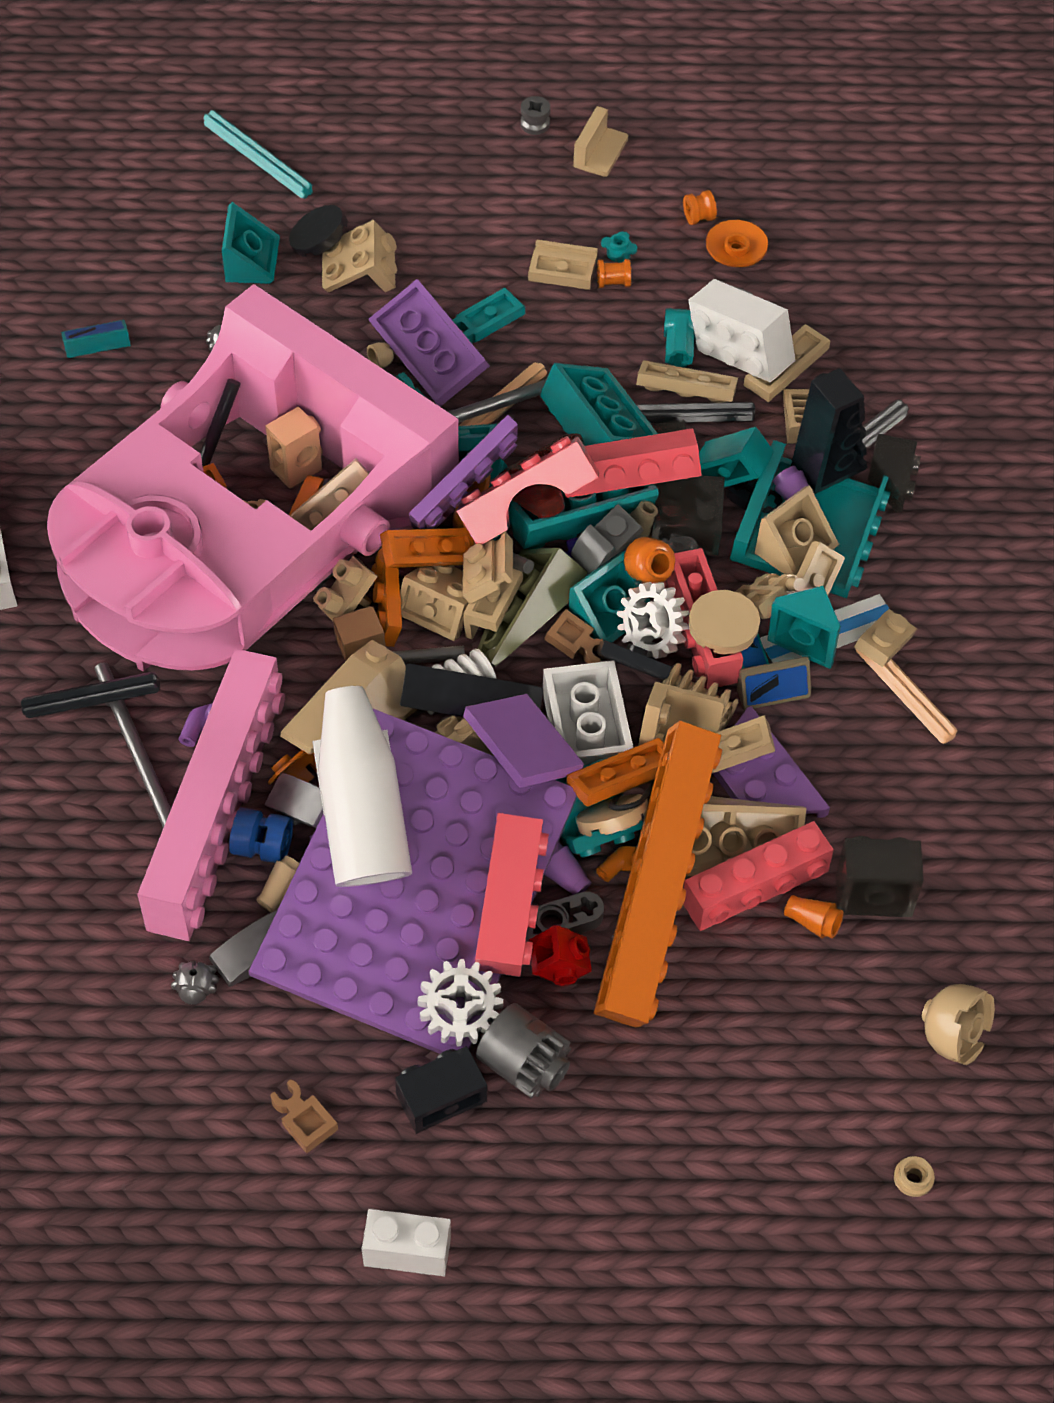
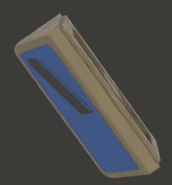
M800 657L741 669L739 671L737 692L744 710L750 706L754 709L809 698L811 695L809 658Z

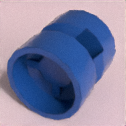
M240 807L231 828L229 840L230 853L247 858H253L256 854H259L262 861L271 863L281 861L284 856L288 855L293 835V818L271 813L266 818L262 811ZM267 830L265 842L263 843L264 831Z

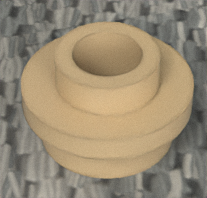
M913 1156L902 1159L894 1171V1182L897 1188L902 1193L912 1197L927 1194L935 1181L933 1168L921 1157ZM911 1173L916 1174L920 1178V1182H911L908 1180L907 1175Z

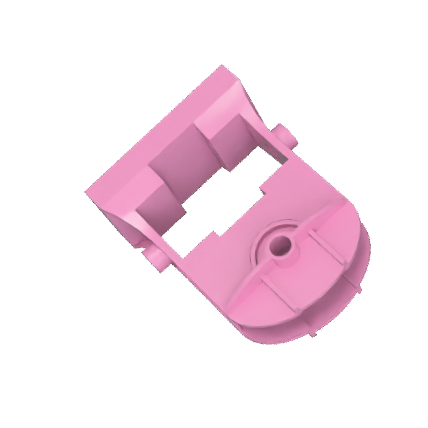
M253 284L225 306L222 326L217 341L207 360L189 383L179 381L172 385L164 395L159 411L66 485L53 500L47 520L48 537L52 552L57 560V572L62 592L72 608L76 623L80 622L92 636L112 651L135 662L137 669L145 671L151 665L175 670H204L230 662L235 648L246 651L331 575L333 568L340 559L348 560L358 551L364 556L372 555L382 546L380 534L387 530L414 529L411 526L409 512L459 464L458 418ZM228 379H234L241 385L226 424L240 417L266 435L265 425L299 406L308 416L312 415L321 428L319 439L324 457L342 469L357 458L370 473L355 491L312 531L268 500L257 509H254L203 473L201 453L193 449L192 446L206 437ZM451 505L442 514L445 519L454 512V507Z

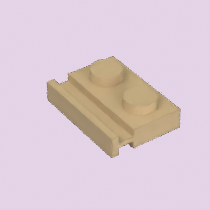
M536 239V246L528 271V281L590 290L598 248Z
M506 531L501 533L500 539L496 541L491 539L484 544H475L463 554L462 595L470 604L500 589L501 582L505 580L508 584L513 582V540Z

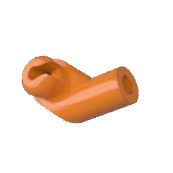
M622 846L616 849L596 868L598 876L603 881L609 882L620 871H631L637 847Z

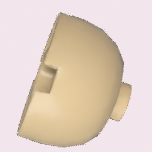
M955 984L941 990L933 1000L930 999L926 1002L922 1011V1020L925 1022V1034L929 1044L939 1055L963 1065H968L977 1058L985 1043L978 1042L983 1029L991 1031L994 1019V998L991 994L987 993L988 991L974 986Z

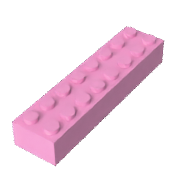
M234 649L137 894L145 928L148 932L190 942L194 929H199L202 925L205 908L203 907L207 896L211 897L217 883L216 870L218 865H224L229 850L227 841L235 815L241 804L247 803L252 789L251 777L253 772L258 773L260 771L263 761L262 748L264 743H270L274 732L273 719L275 714H281L284 707L285 694L281 693L280 690L283 676L282 673H278L276 657Z

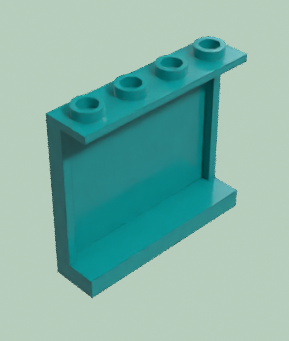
M773 440L771 448L774 450V453L758 478L735 537L730 560L781 576L783 575L782 572L755 554L761 519L768 515V513L762 512L763 508L765 509L767 506L774 508L777 506L774 503L776 497L773 495L768 496L771 489L775 491L776 485L773 479L780 472L791 467L792 460L783 457L786 444ZM887 476L883 477L880 488L848 478L814 494L839 543L833 550L845 557L830 590L831 594L847 599L851 586L857 588L859 586L864 571L863 567L858 566L860 560L865 562L868 560L873 546V542L867 541L869 535L876 537L882 517L876 515L877 511H885L891 492L885 491L889 478Z

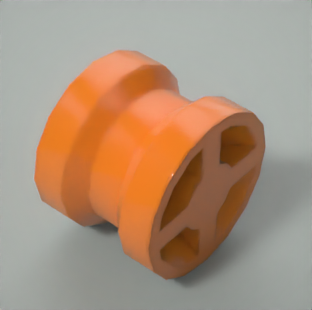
M710 190L702 191L697 196L693 194L684 195L683 208L687 222L690 225L698 224L703 219L706 221L716 219V202Z

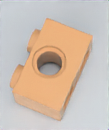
M298 406L265 425L270 469L289 489L303 482L307 475L313 476L322 470L321 455L323 451L319 439L321 428L312 415L308 416Z

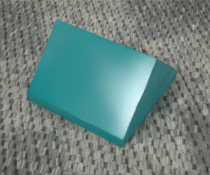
M233 202L228 205L222 244L225 281L270 284L274 281L280 235Z
M625 551L618 553L570 588L568 611L594 628L591 636L593 639H603L612 643L626 633L625 630H618L617 628L618 625L624 623L623 618L617 615V611L625 610L626 607L621 603V599L631 597L628 590L639 587L641 582L632 578L625 570L623 562ZM649 598L644 600L645 603L651 602Z
M824 586L776 597L772 604L767 641L800 656L808 657L810 661L831 669L834 663L841 626Z

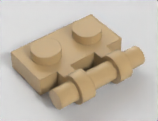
M767 573L757 577L752 585H742L735 592L749 598L758 609L760 618L767 619L771 617L772 604L775 598L803 591L805 581L794 574L779 576Z

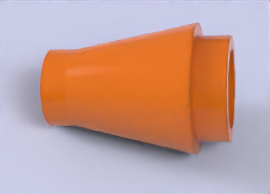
M792 895L787 901L784 915L792 918L823 939L825 936L829 938L836 936L840 929L844 912L837 908L836 903L800 898Z

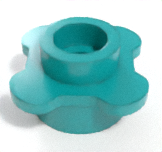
M618 232L612 237H604L601 240V246L607 249L606 255L611 261L623 262L624 259H629L631 254L637 252V245L630 241L627 232Z

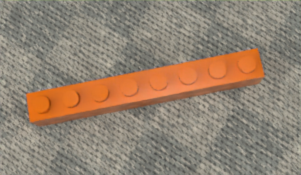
M678 721L667 731L593 1013L595 1015L637 1028L648 1024L649 1020L651 1021L657 1012L659 1000L655 998L658 983L661 984L667 973L668 962L664 961L667 947H670L675 940L677 925L674 924L676 912L682 908L686 898V889L683 888L685 876L690 874L694 866L695 853H692L694 841L700 837L704 827V818L701 817L702 809L712 795L713 783L710 782L712 770L717 768L722 756V749L718 747L721 739L720 734L683 721Z

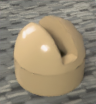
M377 342L367 346L368 360L380 368H385L391 364L394 359V352L388 344Z

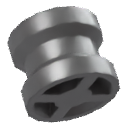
M532 96L522 101L520 122L522 130L532 135L545 133L550 127V103L548 100L539 96Z

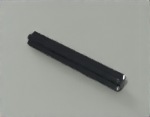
M753 402L636 404L649 423L753 421L756 413Z
M148 672L29 696L21 700V710L26 718H33L153 694L160 691V680L155 672Z

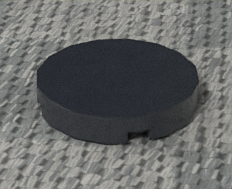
M325 205L312 210L304 215L291 230L289 236L290 246L301 257H307L306 254L311 252L314 256L324 253L342 238L344 234L342 229L344 226L347 227L348 224L345 214L341 208L335 205Z

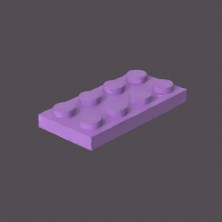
M418 279L368 319L440 407L490 366Z
M509 415L409 512L411 526L414 529H436L445 519L442 514L451 505L457 508L462 503L461 498L468 493L466 490L475 481L481 484L492 473L493 468H491V465L499 457L505 460L516 449L517 444L515 442L518 439V424Z

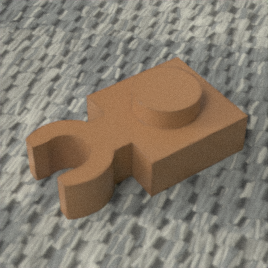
M565 609L546 633L544 640L571 659L579 652L583 655L586 664L601 661L599 657L593 654V651L598 650L603 639L591 638L594 628Z
M290 1079L287 1082L290 1093L293 1094L292 1097L282 1100L273 1092L270 1094L273 1107L278 1112L288 1113L281 1118L282 1125L307 1154L338 1131V1123L314 1095L303 1101L299 1085Z

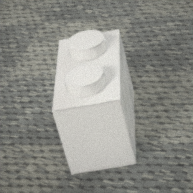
M368 1209L362 1244L364 1266L445 1276L451 1241V1220Z

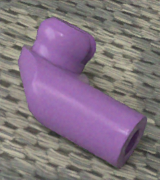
M213 703L195 708L189 713L178 738L180 743L188 747L195 746Z

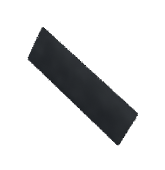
M407 664L400 705L463 717L467 706L528 694L540 709L543 688Z

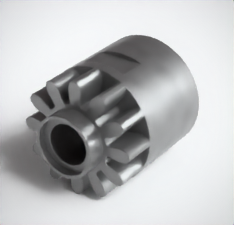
M513 1003L506 1007L491 1023L479 1043L476 1058L532 1099L534 1096L538 1097L543 1087L548 1091H552L562 1081L570 1067V1062L565 1056L572 1047H570V1041L517 1003Z

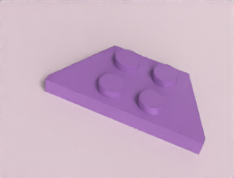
M750 706L745 710L735 726L758 718L759 715ZM772 732L775 752L713 773L732 799L804 806L807 808L806 814L816 813L817 818H823L829 813L830 807Z

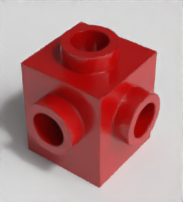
M554 925L528 940V942H533L531 954L533 975L552 981L559 986H568L592 971L590 947L587 937L573 932L568 928Z

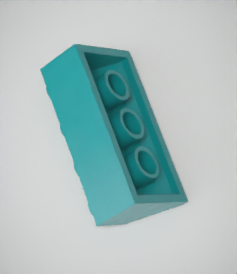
M561 363L553 364L540 397L571 440L579 437L583 445L588 446L658 434L608 368Z
M654 484L566 498L562 490L557 487H551L513 498L509 505L513 537L523 549H537L543 547L547 542L558 539H572L577 534L582 533L590 524L595 527L617 504L628 514L637 508L641 501H650L655 505L659 495L658 488Z

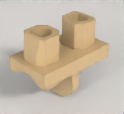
M352 556L349 561L340 559L333 568V576L336 578L334 584L330 589L326 587L320 588L313 597L318 607L333 621L334 617L353 612L358 604L369 607L372 600L365 594L378 576L357 557Z

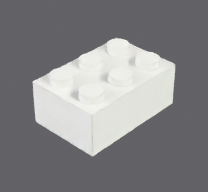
M713 279L688 300L698 351L714 357L768 382H772L796 361L788 309L716 279Z
M614 660L543 669V698L547 718L582 760L584 765L602 758L607 759L633 748Z

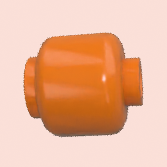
M641 537L628 545L624 553L623 562L625 570L632 578L643 583H658L666 581L671 576L675 568V555L671 547L662 540L652 537Z

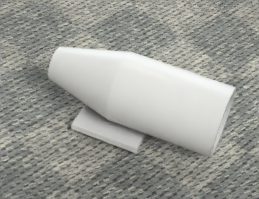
M347 686L329 690L325 693L321 740L312 742L335 886L369 885L409 876L412 874L411 860L395 760L390 749L388 730L381 729L362 686Z

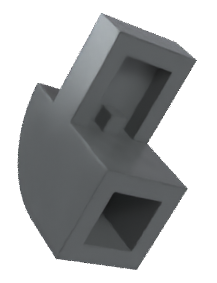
M617 504L595 527L590 524L583 531L572 549V559L588 572L587 575H589L618 553L624 551L644 530Z

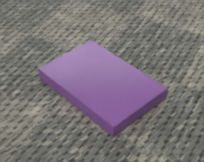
M528 694L471 705L465 708L463 715L465 720L519 788L567 777V774L580 770L584 766L582 760Z

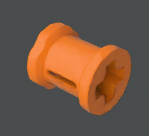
M624 259L620 263H604L603 260H598V288H604L605 285L623 284L625 288L630 287V259Z

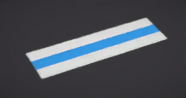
M880 594L834 610L841 626L836 648L858 641L859 637L889 609ZM768 635L760 638L763 648L773 663L803 657L767 641Z

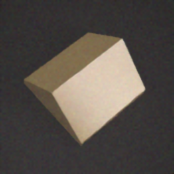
M810 485L802 488L761 519L755 554L783 574H794L797 576L812 541L822 542L831 549H835L839 545Z

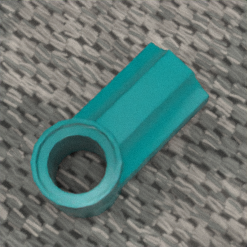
M666 308L664 337H666L665 363L685 368L692 364L694 358V339L696 338L691 320L690 309Z

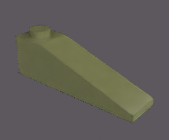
M521 549L518 555L533 561L534 568L528 574L522 572L523 581L497 632L485 629L478 649L484 653L492 667L499 665L569 603L570 588L585 578L588 573L562 549Z

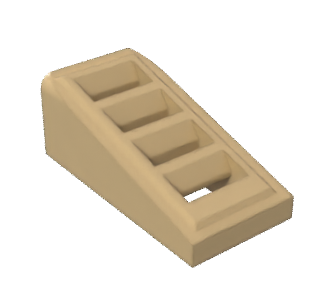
M783 389L787 443L797 442L803 415L795 414H804L805 407L793 406L806 405L809 389Z

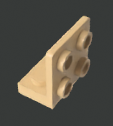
M454 565L424 566L404 576L400 589L402 617L452 641L458 639L464 624L463 613L469 603L462 595L463 571L454 567Z
M655 682L646 704L638 746L656 738H660L665 742L668 729L678 721H683L714 733L719 732L725 700Z

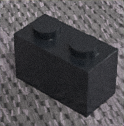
M467 1046L458 1050H446L439 1054L434 1061L422 1066H410L403 1070L398 1077H395L396 1096L416 1134L487 1102L488 1085Z

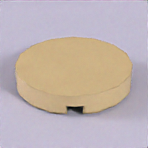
M715 590L700 596L695 601L689 614L688 624L690 634L698 645L703 648L707 646L714 649L713 652L718 654H735L747 649L753 643L754 638L758 635L760 616L754 603L741 593L730 590Z
M642 795L621 796L615 805L635 802ZM612 798L592 805L576 816L579 832L585 836H591V830L599 829L600 835H608L635 826L639 821L643 820L641 814L646 815L647 799L635 808L621 811L609 808V802Z

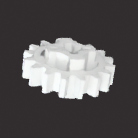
M663 582L642 583L639 587L629 589L631 597L621 599V603L626 607L625 610L617 611V615L623 618L624 622L618 625L617 628L618 630L626 631V635L622 639L623 643L632 642L633 645L648 650L646 657L649 658L655 657L657 659L677 652L676 644L686 641L681 632L689 629V624L683 622V617L688 616L690 613L688 610H681L680 607L685 599L683 597L674 598L676 589L674 587L665 588ZM649 597L655 598L654 601L644 602ZM660 637L663 639L659 643L652 642L653 639H657Z
M459 959L458 968H452L450 963L445 961L443 963V973L440 974L437 970L432 969L430 971L432 983L426 981L421 983V991L427 995L418 997V1006L426 1008L420 1012L421 1022L431 1020L428 1026V1033L431 1035L438 1030L441 1031V1042L444 1044L450 1036L455 1037L456 1045L459 1047L463 1043V1037H469L470 1041L476 1044L478 1032L481 1031L485 1034L490 1026L488 1022L492 1023L499 1015L494 1010L503 1008V999L494 997L501 992L500 983L490 985L493 973L489 970L481 975L479 973L480 963L475 962L471 969L465 968L464 959ZM454 980L446 990H439L444 984ZM468 981L478 985L482 991H476ZM456 997H464V1008H456ZM438 1014H445L453 1022V1025L445 1022ZM482 1015L476 1022L467 1025V1022L473 1016Z

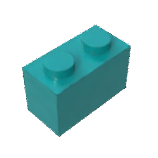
M757 427L706 441L699 452L702 476L698 478L708 492L757 479L762 474L774 450Z

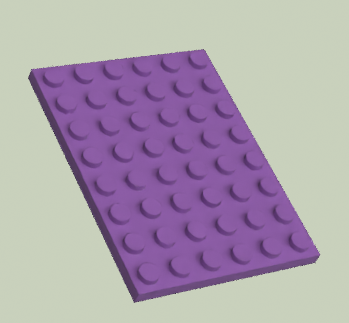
M373 709L381 729L388 730L390 749L395 760L412 874L400 879L369 885L335 886L327 827L323 814L250 967L249 976L441 1054L449 1049L458 1050L465 1046L470 1050L472 1042L469 1037H463V1043L459 1047L456 1045L455 1037L450 1036L444 1044L441 1042V1031L438 1030L431 1035L428 1033V1026L431 1020L421 1022L420 1012L426 1008L418 1006V997L427 995L421 991L422 981L432 983L430 978V971L432 969L437 970L440 974L443 973V963L445 961H448L452 968H458L459 959H464L465 968L471 969L475 963L497 814L503 813L543 819L542 833H549L546 856L538 855L536 868L544 869V876L575 804L577 795L571 786L556 780L519 788L495 756ZM533 891V893H532L531 904H532V902H533V900H534V897H535V895H536V893H537L536 891ZM493 973L489 984H497L502 974ZM454 980L447 982L439 990H446ZM468 981L476 991H482L478 985ZM456 997V1008H464V997ZM438 1014L445 1022L453 1025V1022L445 1014ZM482 1015L473 1016L467 1022V1025L476 1022Z

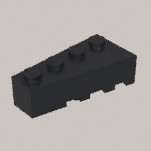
M841 368L829 373H822L811 381L791 466H796L798 471H803L807 483L814 494L867 469V462L863 458L867 455V447L862 441L866 437V429L862 426V422L865 421L864 395Z

